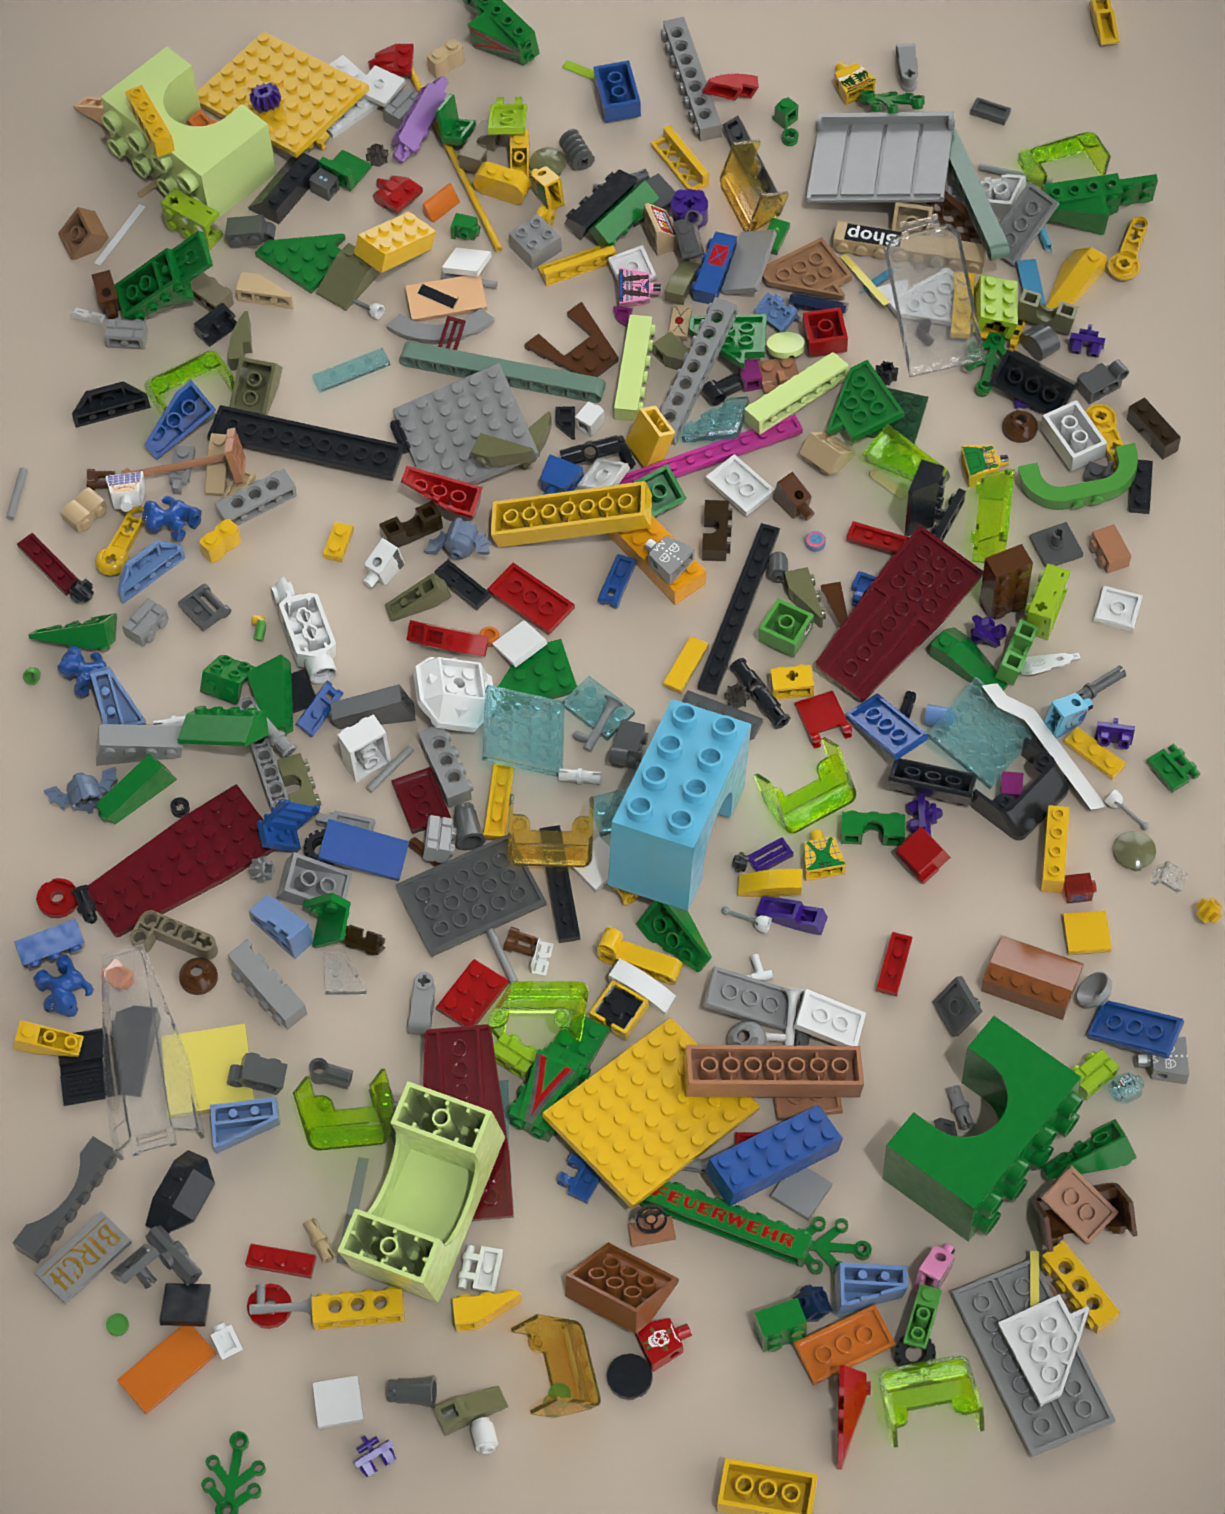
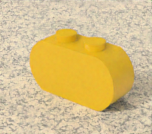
M488 161L480 165L473 178V185L481 194L515 205H519L524 201L531 188V182L523 172Z

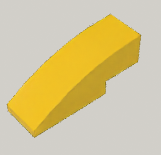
M1090 0L1089 5L1100 44L1119 43L1114 8L1111 7V1Z
M773 869L739 875L738 896H769L780 898V895L801 896L803 869Z

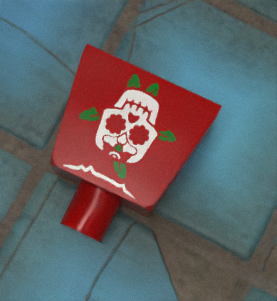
M665 1318L650 1322L636 1333L635 1336L652 1372L683 1353L681 1340L691 1337L692 1333L687 1323L675 1328L672 1320Z

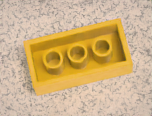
M407 212L359 234L354 254L382 273L431 250L436 231L418 219L414 214Z
M725 1458L717 1511L729 1514H812L818 1474Z

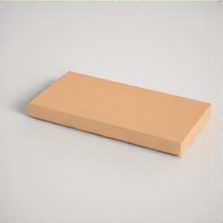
M480 274L478 277L460 276L406 286L411 319L416 322L476 312L480 308L487 310ZM422 284L456 299L459 296V299L452 309L418 294V291Z

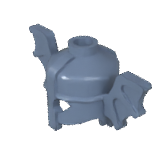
M457 518L456 521L451 522L447 533L441 531L437 538L430 539V544L424 551L429 554H437L445 546V549L452 558L465 559L473 553L475 547L478 554H490L489 546L491 542L485 538L486 534L484 531L478 534L476 525Z
M116 767L103 770L102 779L99 784L93 776L80 772L73 775V779L67 784V794L61 792L57 786L45 789L44 794L48 796L50 804L57 803L62 809H65L67 805H71L72 809L88 811V814L94 813L95 804L102 799V794L108 793L112 785L118 782L115 775ZM94 798L92 804L89 803V799ZM84 801L86 802V805L84 806L79 802Z

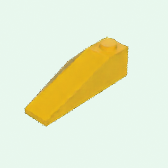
M1093 247L1074 249L1063 261L1046 307L1051 309L1057 308L1060 301L1074 305L1105 271L1107 256Z

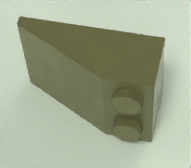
M350 243L337 254L316 291L317 295L345 311L353 304V300H357L381 274L355 255V246Z
M240 357L229 407L268 415L279 387L283 367L277 363Z

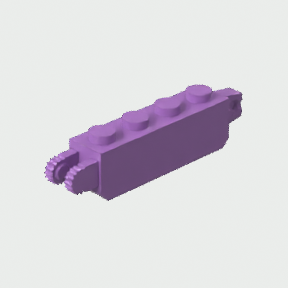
M439 77L434 82L420 88L391 142L395 147L392 158L398 163H403L412 153L416 154L421 148L420 142L428 135L430 124L432 125L436 120V110L444 102L447 95L444 92L448 85L446 77Z

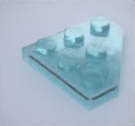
M748 396L728 398L723 401V406L718 409L713 407L703 413L698 421L694 423L690 421L685 424L681 435L683 443L739 438L744 423V408L749 405Z

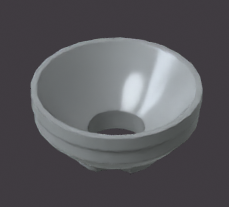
M1095 972L1089 975L1077 989V1001L1087 1008L1104 1005L1108 1002V998L1111 995V979L1104 972Z
M753 1021L737 1023L731 1028L727 1037L728 1045H766L767 1043L765 1031ZM743 1031H748L750 1038L745 1042L739 1041V1034Z

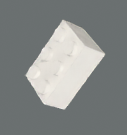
M1077 400L1043 415L1041 430L1071 472L1089 464V461L1094 462L1105 457L1107 442Z
M374 714L361 719L359 723L352 727L344 728L338 734L344 766L356 783L391 763L387 734Z

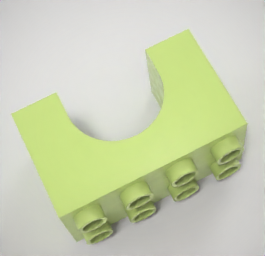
M165 47L101 96L105 112L101 116V120L110 132L111 138L107 140V144L112 153L118 158L128 157L132 161L136 172L143 178L150 175L156 179L161 175L156 180V183L165 196L176 188L218 211L219 217L217 220L277 173L268 124L244 105L239 106L217 123L199 127L188 126L187 120L201 109L192 65L169 47ZM139 85H143L172 135L175 151L161 157H157L128 107L125 91Z
M407 1081L391 1120V1125L396 1132V1143L385 1182L368 1212L355 1208L339 1246L338 1253L356 1273L439 1304L505 1135L492 1111Z

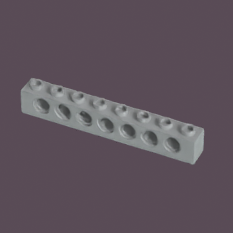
M684 17L663 21L661 36L663 40H666L665 47L667 53L671 54L670 63L672 67L675 66L674 73L676 80L680 81V92L685 95L683 97L685 107H689L688 115L690 121L694 122V134H698L700 141L722 137V125L712 96L702 93V89L707 81Z
M715 297L713 303H709L705 320H701L699 332L691 341V349L684 355V364L676 372V381L668 389V398L666 402L661 404L659 409L666 420L669 418L674 419L669 424L675 431V436L671 442L675 446L738 314L736 304ZM715 319H721L718 323L713 322ZM709 335L714 336L711 339H705ZM700 352H705L702 356L697 355ZM693 368L698 369L696 372H689ZM684 385H690L689 388L682 389ZM678 401L682 402L679 406L674 405Z

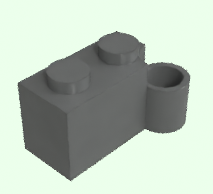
M689 210L685 215V219L673 222L682 258L685 260L697 258L704 254L698 225L702 223L703 216L696 210ZM693 213H697L698 220L692 223L690 216Z
M263 215L227 218L224 236L230 247L259 245L260 240L263 242L274 240L276 225L272 222H266Z
M1115 360L1106 366L1099 363L1094 369L1083 372L1078 376L1077 383L1079 386L1076 390L1090 405L1121 388L1122 380L1129 375V370L1120 360Z
M621 719L615 743L611 748L609 762L612 765L636 769L637 763H641L643 758V750L641 749L648 741L645 724Z
M246 1053L242 1057L241 1065L234 1064L230 1066L227 1084L238 1088L245 1086L277 1095L283 1089L288 1064L281 1063L279 1059L263 1058L257 1053Z

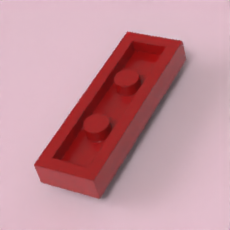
M852 521L846 536V541L893 555L909 539L907 536Z
M892 932L877 984V992L893 996L898 995L913 940L912 936Z
M251 1243L245 1265L248 1268L312 1279L317 1257L314 1254Z

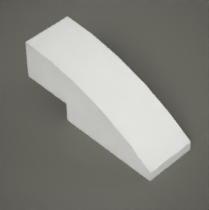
M620 958L609 974V983L614 980L648 999L649 1007L665 1015L676 999V995L661 983Z

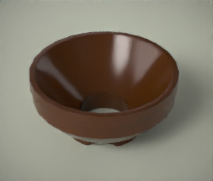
M1017 410L1006 415L1002 424V431L1009 440L1016 443H1025L1036 436L1038 423L1031 413ZM1023 417L1027 422L1018 424L1015 419Z
M192 958L184 963L180 969V985L189 994H206L217 984V969L206 958ZM194 967H201L203 972L199 976H193L191 970Z

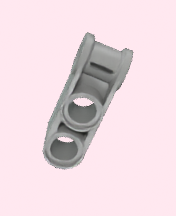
M897 44L896 59L898 61L901 88L906 92H912L917 88L918 77L915 44Z
M428 972L417 974L414 980L411 1014L408 1022L409 1034L425 1035L426 1030L432 1029L435 985L432 975Z

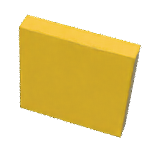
M1106 910L1063 913L1068 955L1111 952Z

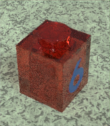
M1090 872L1065 875L1063 888L1067 904L1092 901L1093 894L1097 892L1095 880L1091 879Z

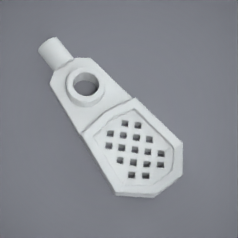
M1079 653L1026 657L1020 673L1021 675L1041 673L1051 670L1053 667H1063L1072 660H1078L1081 657Z

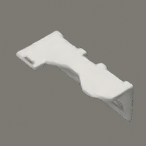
M75 308L74 312L70 313L72 319L88 321L100 326L106 316L96 312L90 314L88 310Z
M540 938L538 939L535 955L531 962V974L546 976L549 966L547 958L551 957L553 943L542 942ZM548 946H550L549 953H546Z

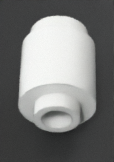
M488 1417L474 1420L471 1432L476 1451L482 1452V1454L492 1453L498 1446L493 1423L490 1422Z

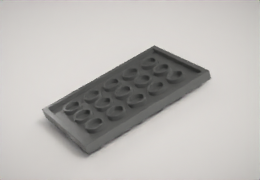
M510 833L396 884V889L431 957L480 936L491 928L495 929L547 905L540 888Z

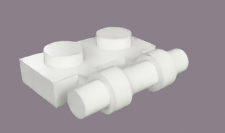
M466 1245V1250L462 1253L461 1261H463L462 1268L457 1276V1280H459L457 1288L466 1290L467 1283L473 1282V1291L481 1293L493 1292L495 1294L504 1254L503 1249L481 1246L480 1254H475V1246ZM477 1263L476 1273L470 1272L471 1264Z

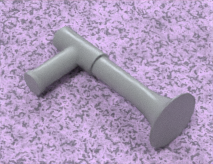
M604 695L607 701L606 707L590 735L580 733L579 731H575L573 734V739L586 742L584 748L588 751L593 750L612 712L617 707L623 706L622 702L612 696Z
M256 1285L257 1304L249 1305L250 1315L300 1311L306 1312L312 1317V1294L310 1298L302 1302L265 1304L266 1285Z

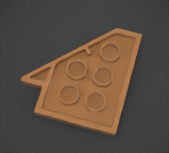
M821 237L768 263L762 280L768 287L844 300L845 294L839 287L852 281V274Z

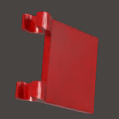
M833 690L795 702V707L808 732L813 748L821 747L819 733L836 727L841 728L845 739L852 737V727L847 721Z

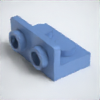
M769 292L754 309L758 314H767V321L781 332H785L795 319L798 321L801 319L797 315L798 310L791 304L787 307L783 304L785 301L778 294L773 296Z

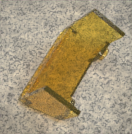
M760 139L733 142L720 175V187L744 232L756 231L780 216L789 196L788 191L766 193L760 183L758 174L761 171V162L756 157L761 144Z
M510 794L508 814L509 861L519 866H588L592 861L594 797H590L589 816L577 817L573 821L572 831L530 830V820L523 814H514V794Z
M536 1314L511 1328L512 1333L527 1335L529 1347L535 1352L544 1355L552 1394L544 1398L543 1404L530 1410L531 1415L557 1418L590 1410L600 1404L601 1397L585 1331L578 1321Z

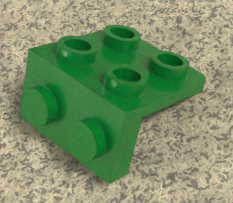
M449 94L436 110L435 117L438 120V133L441 136L442 144L463 145L473 132L474 127L477 126L476 120L459 119L454 94Z
M220 655L202 671L200 692L237 704L240 700L242 684L248 679L246 672L255 668V666L250 665L248 662L235 660L228 655Z

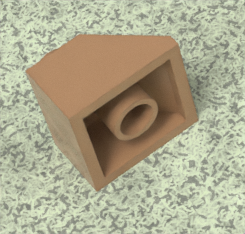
M80 207L76 208L58 232L71 260H76L99 251L109 238L96 212Z

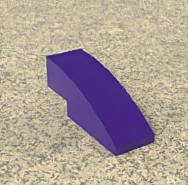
M762 896L756 912L757 916L771 917L773 923L817 935H822L828 918L823 908L804 906L801 901Z

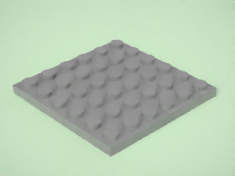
M500 363L393 409L396 418L400 420V427L405 432L406 441L411 446L409 450L417 469L475 485L521 465L489 467L476 464L471 450L480 433L531 447L536 457L540 456Z

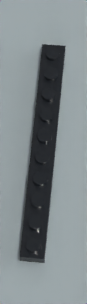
M764 523L760 524L699 680L698 690L715 695L718 694L766 570L768 559L779 536L780 528Z

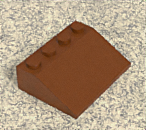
M1002 935L983 978L981 991L1063 1020L1084 964Z
M608 1242L565 1275V1297L636 1334L652 1321L679 1283V1278Z

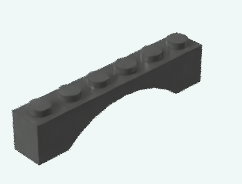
M94 1136L80 1152L79 1173L69 1196L49 1215L25 1225L13 1241L17 1251L36 1263L47 1257L51 1249L50 1247L55 1240L58 1241L62 1237L64 1228L68 1223L74 1221L79 1208L89 1201L91 1192L95 1187L101 1185L106 1172L115 1166L118 1157L114 1148Z

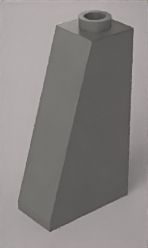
M399 684L331 702V711H329L331 722L335 723L339 729L352 727L359 723L361 719L370 717L373 714L381 725L416 720L414 702Z

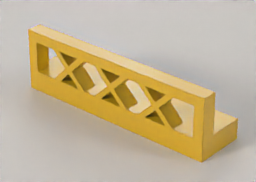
M670 125L664 127L663 137L651 142V147L685 189L701 190L709 186V172ZM666 143L669 147L666 150L660 149L658 146ZM669 155L677 156L678 162L670 161L668 159ZM679 167L686 168L688 174L680 173L678 171ZM695 180L699 184L691 187L688 181Z
M599 245L538 266V271L545 285L549 286L608 266V258L616 255V250L613 245H606L602 248Z

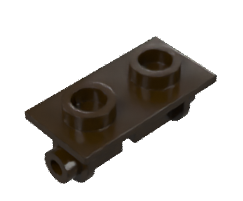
M351 924L349 926L346 925V935L341 943H344L348 948H358L364 950L369 955H379L385 950L384 944L386 939L381 934L367 931L366 937H363L364 929Z

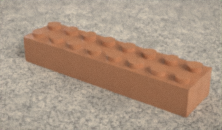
M686 1045L683 1057L686 1096L860 1097L864 1087L860 1046Z

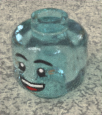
M1125 1072L1112 1080L1110 1092L1116 1102L1128 1104L1142 1096L1144 1083L1139 1075L1135 1076L1131 1072Z

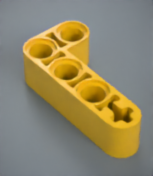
M612 927L605 928L597 946L598 958L602 962L615 966L620 958L645 972L656 981L669 985L676 984L683 967V963L674 957L624 941L623 934Z

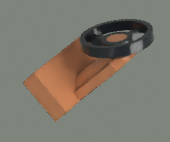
M650 1204L643 1206L636 1214V1222L628 1224L632 1248L676 1240L672 1216L667 1217L665 1210L658 1205Z

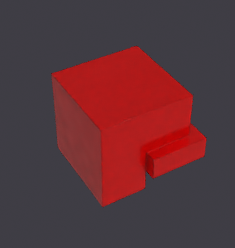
M922 826L899 846L895 852L923 884L939 871V868L951 858Z

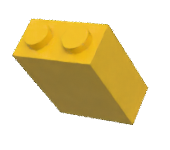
M656 405L641 408L626 443L643 467L664 460L675 436V431Z

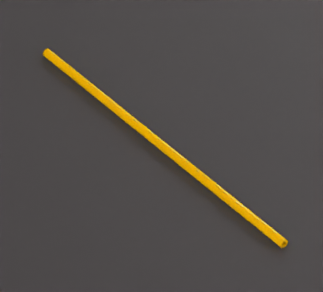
M413 68L410 78L417 92H419L423 86ZM435 120L433 125L438 133V120ZM443 144L496 252L501 251L502 246L464 169L459 168V160L452 145Z

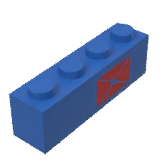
M715 231L713 238L709 239L707 245L708 252H704L702 258L703 265L697 270V281L692 283L691 293H693V301L709 304L713 303L715 297H719L737 246V236Z

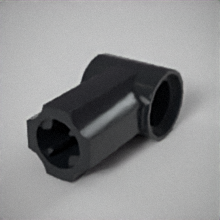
M734 373L717 382L715 380L708 381L704 384L702 392L713 406H717L727 396L743 389V383L740 376Z

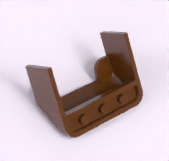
M1118 1183L1092 1185L1119 1212L1105 1227L1114 1234H1121L1128 1230L1133 1237L1138 1236L1134 1204ZM1037 1195L1032 1198L1035 1219L1042 1243L1049 1252H1052L1053 1246L1058 1245L1064 1239L1063 1235L1075 1232L1040 1198L1041 1195Z

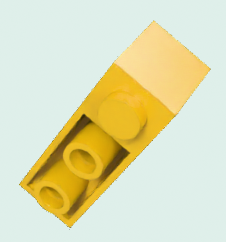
M526 130L525 134H510V168L523 172L529 178L530 134L529 130Z
M20 1020L13 1049L37 1055L78 1057L84 1036Z
M507 1289L502 1293L483 1292L478 1296L464 1294L453 1298L456 1332L478 1330L522 1302L521 1292Z

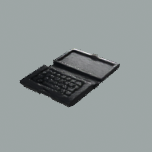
M109 1027L73 1033L84 1036L79 1056H58L63 1105L69 1106L118 1097Z

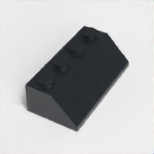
M305 153L300 154L297 158L291 157L250 204L248 209L280 224L309 190V179L313 173L318 171L319 160Z
M620 169L616 173L612 171L605 178L606 182L602 186L598 184L592 190L593 194L589 198L585 196L579 202L580 206L576 210L573 208L567 213V219L564 224L579 239H582L594 223L634 188L638 180L635 176Z
M1012 348L1007 349L989 383L1045 414L1069 404L1079 386L1078 383Z
M921 459L908 491L905 536H911L920 525L925 529H929L934 526L936 519L940 520L943 511L941 507L944 501V483L946 480L944 466Z
M899 758L896 761L894 760L888 778V788L894 789L897 792L913 793L916 796L924 793L925 796L935 798L938 801L946 800L955 802L958 805L971 806L977 774Z

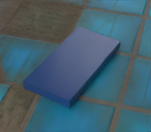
M878 693L845 714L846 719L895 761L928 740L927 733Z
M328 819L318 859L399 882L409 841Z
M1108 1000L1107 1003L1099 1006L1087 1032V1037L1091 1040L1169 1059L1184 1025L1183 1018Z

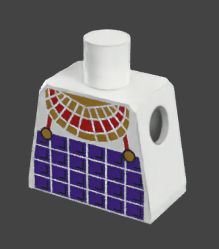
M143 471L106 476L109 495L114 509L128 512L132 507L142 505L146 491Z

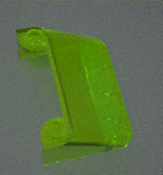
M581 981L513 982L508 986L490 1014L488 1025L491 1027L495 1037L499 1039L503 1032H505L509 1013H554L556 1025L559 1028L568 1029L576 1041H581L589 989Z

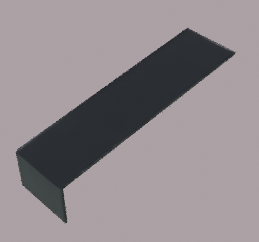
M422 284L418 291V294L452 309L459 299V296L456 299Z

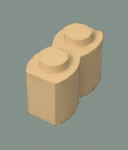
M456 38L448 40L442 47L432 50L427 55L428 71L436 79L447 75L451 69L460 67L465 61L464 47Z
M88 487L75 500L68 503L60 513L63 520L80 533L83 530H87L93 520L105 514L107 504L102 497Z

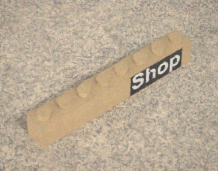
M841 221L837 222L833 239V251L841 253L846 252L860 256L864 255L879 259L927 265L935 268L948 269L951 267L954 271L958 270L982 274L986 258V251L983 245L979 243Z

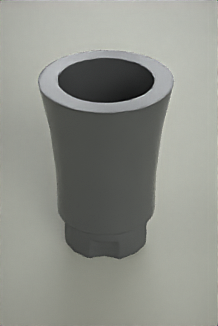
M470 802L457 804L454 811L457 828V846L462 850H474L482 846L486 841L478 821L477 812L474 809V805Z
M435 1375L421 1378L390 1379L388 1381V1402L421 1405L430 1408L435 1407L437 1398V1380Z

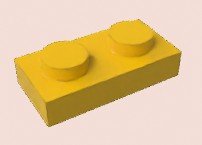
M334 522L323 552L324 559L343 562L354 532L353 525Z

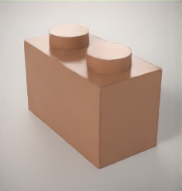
M1115 524L1092 531L1091 540L1089 541L1091 550L1096 552L1099 565L1104 567L1107 574L1129 566L1131 554Z

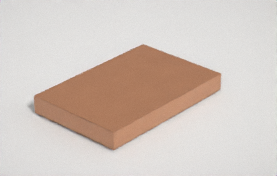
M774 1097L777 1121L788 1120L816 1105H819L826 1115L843 1114L841 1097Z
M1069 1165L1040 1196L1086 1244H1089L1119 1213L1072 1165Z

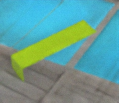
M566 60L562 66L564 69L594 80V70Z

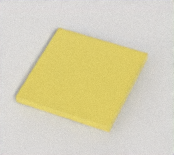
M246 1024L159 1037L168 1119L210 1112V1105L255 1100L252 1088L245 1086L238 1088L227 1084L230 1066L234 1064L241 1065L242 1057L249 1053Z

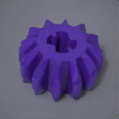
M263 82L262 85L256 84V88L251 89L249 98L254 110H258L260 113L263 111L268 113L269 110L274 111L275 107L280 106L281 94L277 86L272 85L271 82L268 84Z

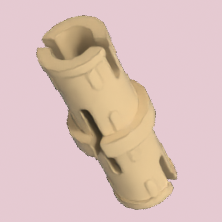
M316 1218L309 1219L303 1223V1227L311 1239L310 1243L317 1250L323 1264L335 1259L336 1256L327 1241L328 1237L321 1231Z

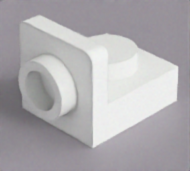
M222 1322L212 1328L213 1332L209 1333L222 1360L243 1350L230 1323L225 1325Z

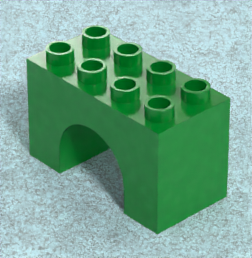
M993 1016L967 1047L962 1084L992 1106L999 1122L982 1134L958 1137L938 1130L913 1112L886 1144L882 1179L969 1242L977 1231H980L985 1236L988 1235L1001 1217L998 1209L1006 1198L1013 1203L1025 1189L1028 1181L1024 1177L1030 1170L1031 1165L1040 1170L1054 1151V1148L1050 1145L1059 1133L1065 1138L1077 1124L1080 1118L1077 1111L1084 1102V1098L1078 1094L1081 1076L999 1018Z

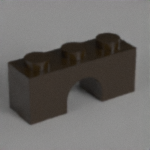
M1145 397L1129 406L1127 421L1138 433L1143 430L1148 432L1151 438L1150 447L1162 460L1178 451L1181 437Z
M705 500L704 527L714 528L717 531L714 533H703L702 561H726V554L731 552V542H727V537H731L732 525H728V520H732L733 509L729 508V501Z
M430 501L415 508V515L410 520L400 522L396 516L380 523L379 527L381 538L399 548L442 529L443 523L438 508L433 501Z

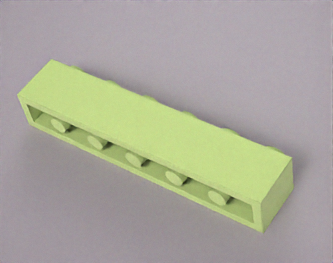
M630 315L614 406L616 420L635 421L639 409L643 408L641 399L645 398L646 387L643 386L644 383L648 382L649 371H646V368L651 365L649 351H653L654 343L651 337L656 334V325H653V317Z
M832 352L817 363L807 367L806 370L798 375H794L790 380L779 385L773 391L763 395L754 403L749 404L744 408V422L759 435L845 381L849 365Z

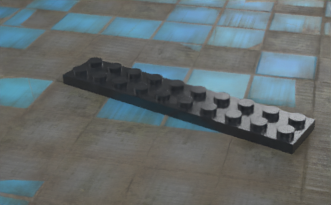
M223 405L219 406L207 435L208 440H210L211 433L227 434V429L235 428L242 448L391 481L395 477L404 452V445Z

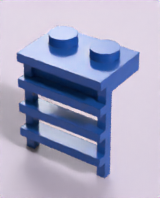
M287 799L284 801L280 800L278 807L271 808V814H265L263 821H257L262 847L297 853L301 849L297 830L320 810V805L309 806L293 803Z

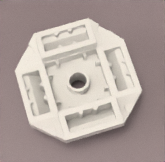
M429 657L415 666L413 675L417 704L431 719L435 728L474 733L495 713L496 702L492 676L485 672L481 663L458 660L455 657L451 659Z

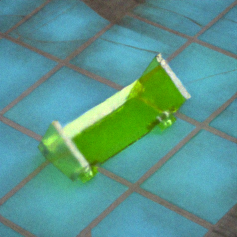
M1083 132L1022 149L1018 154L1017 162L1029 181L1043 190L1048 174L1041 164L1085 151L1099 174L1106 175L1111 156L1095 133Z
M206 351L148 378L144 383V387L149 398L162 416L167 406L160 397L161 394L215 368L231 392L233 391L234 379L233 374L220 355L215 351Z
M1004 469L981 477V481L976 483L975 493H979L976 530L971 531L970 543H974L972 562L984 563L985 558L1006 550L1015 469Z
M826 737L822 738V742L828 757L821 760L817 765L819 779L785 796L780 788L773 787L771 781L758 773L754 775L765 804L782 828L788 833L794 834L851 804L856 798V789L840 746Z
M381 1069L369 1085L373 1106L335 1110L334 1103L329 1097L325 1095L315 1096L309 1076H306L294 1090L293 1095L307 1142L314 1150H330L382 1145L388 1140L391 1135L394 1098L385 1069Z
M956 1355L887 1368L880 1372V1392L893 1448L898 1447L897 1428H901L908 1423L907 1411L952 1403L955 1412L958 1414H975L979 1430L985 1431L984 1406L969 1360L966 1357Z

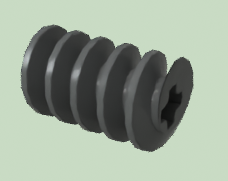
M570 129L560 137L559 145L574 169L585 170L592 166L595 157L577 129Z

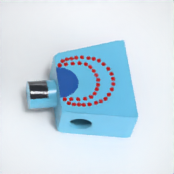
M1077 693L1055 700L1050 705L1044 723L1057 739L1080 726L1085 719L1087 711L1093 709V703L1089 698L1083 700Z

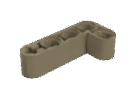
M152 910L146 911L141 915L130 934L132 946L138 954L148 953L156 940L208 960H212L218 954L215 938L211 934ZM150 922H155L153 925H148ZM168 930H174L171 933H166ZM192 937L190 941H184L186 938ZM145 939L144 942L137 943L139 940Z

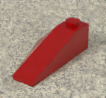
M406 466L401 479V483L452 513L473 518L476 515L483 487Z
M840 1365L838 1377L837 1469L842 1470L866 1403V1395H871V1381H867V1373L846 1365Z

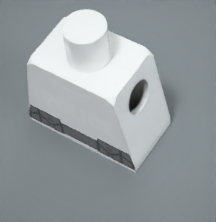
M384 538L380 540L365 562L368 572L367 576L363 579L365 585L373 588L377 581L386 585L405 565L398 547Z

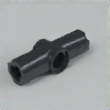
M617 435L561 449L560 455L561 459L578 464L619 453L621 449ZM587 447H593L596 453L593 455H588L585 452V449Z

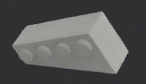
M247 939L228 954L233 971L231 975L236 982H242L246 986L245 990L252 998L256 996L259 1000V1005L264 1011L267 1012L269 1010L273 1014L272 1018L279 1026L283 1025L288 1030L307 1015L305 1004L287 984L282 985L283 981L274 969L269 970L265 958L260 952L257 955L253 952V944Z

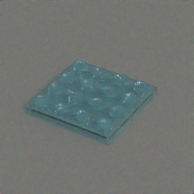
M975 677L929 731L928 738L969 773L977 774V779L987 788L991 789L1002 776V772L1006 771L1022 751L1024 739L1028 737L1031 740L1035 733L1024 719L998 708L982 687L986 684Z
M488 685L485 688L482 760L559 777V769H563L565 702Z

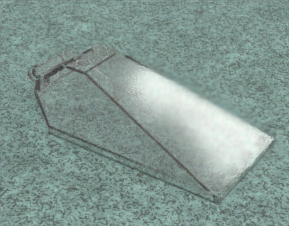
M937 213L932 214L931 217L900 222L902 235L891 237L884 252L909 377L986 360L960 232L950 223L940 226ZM934 225L932 228L908 233L910 229Z

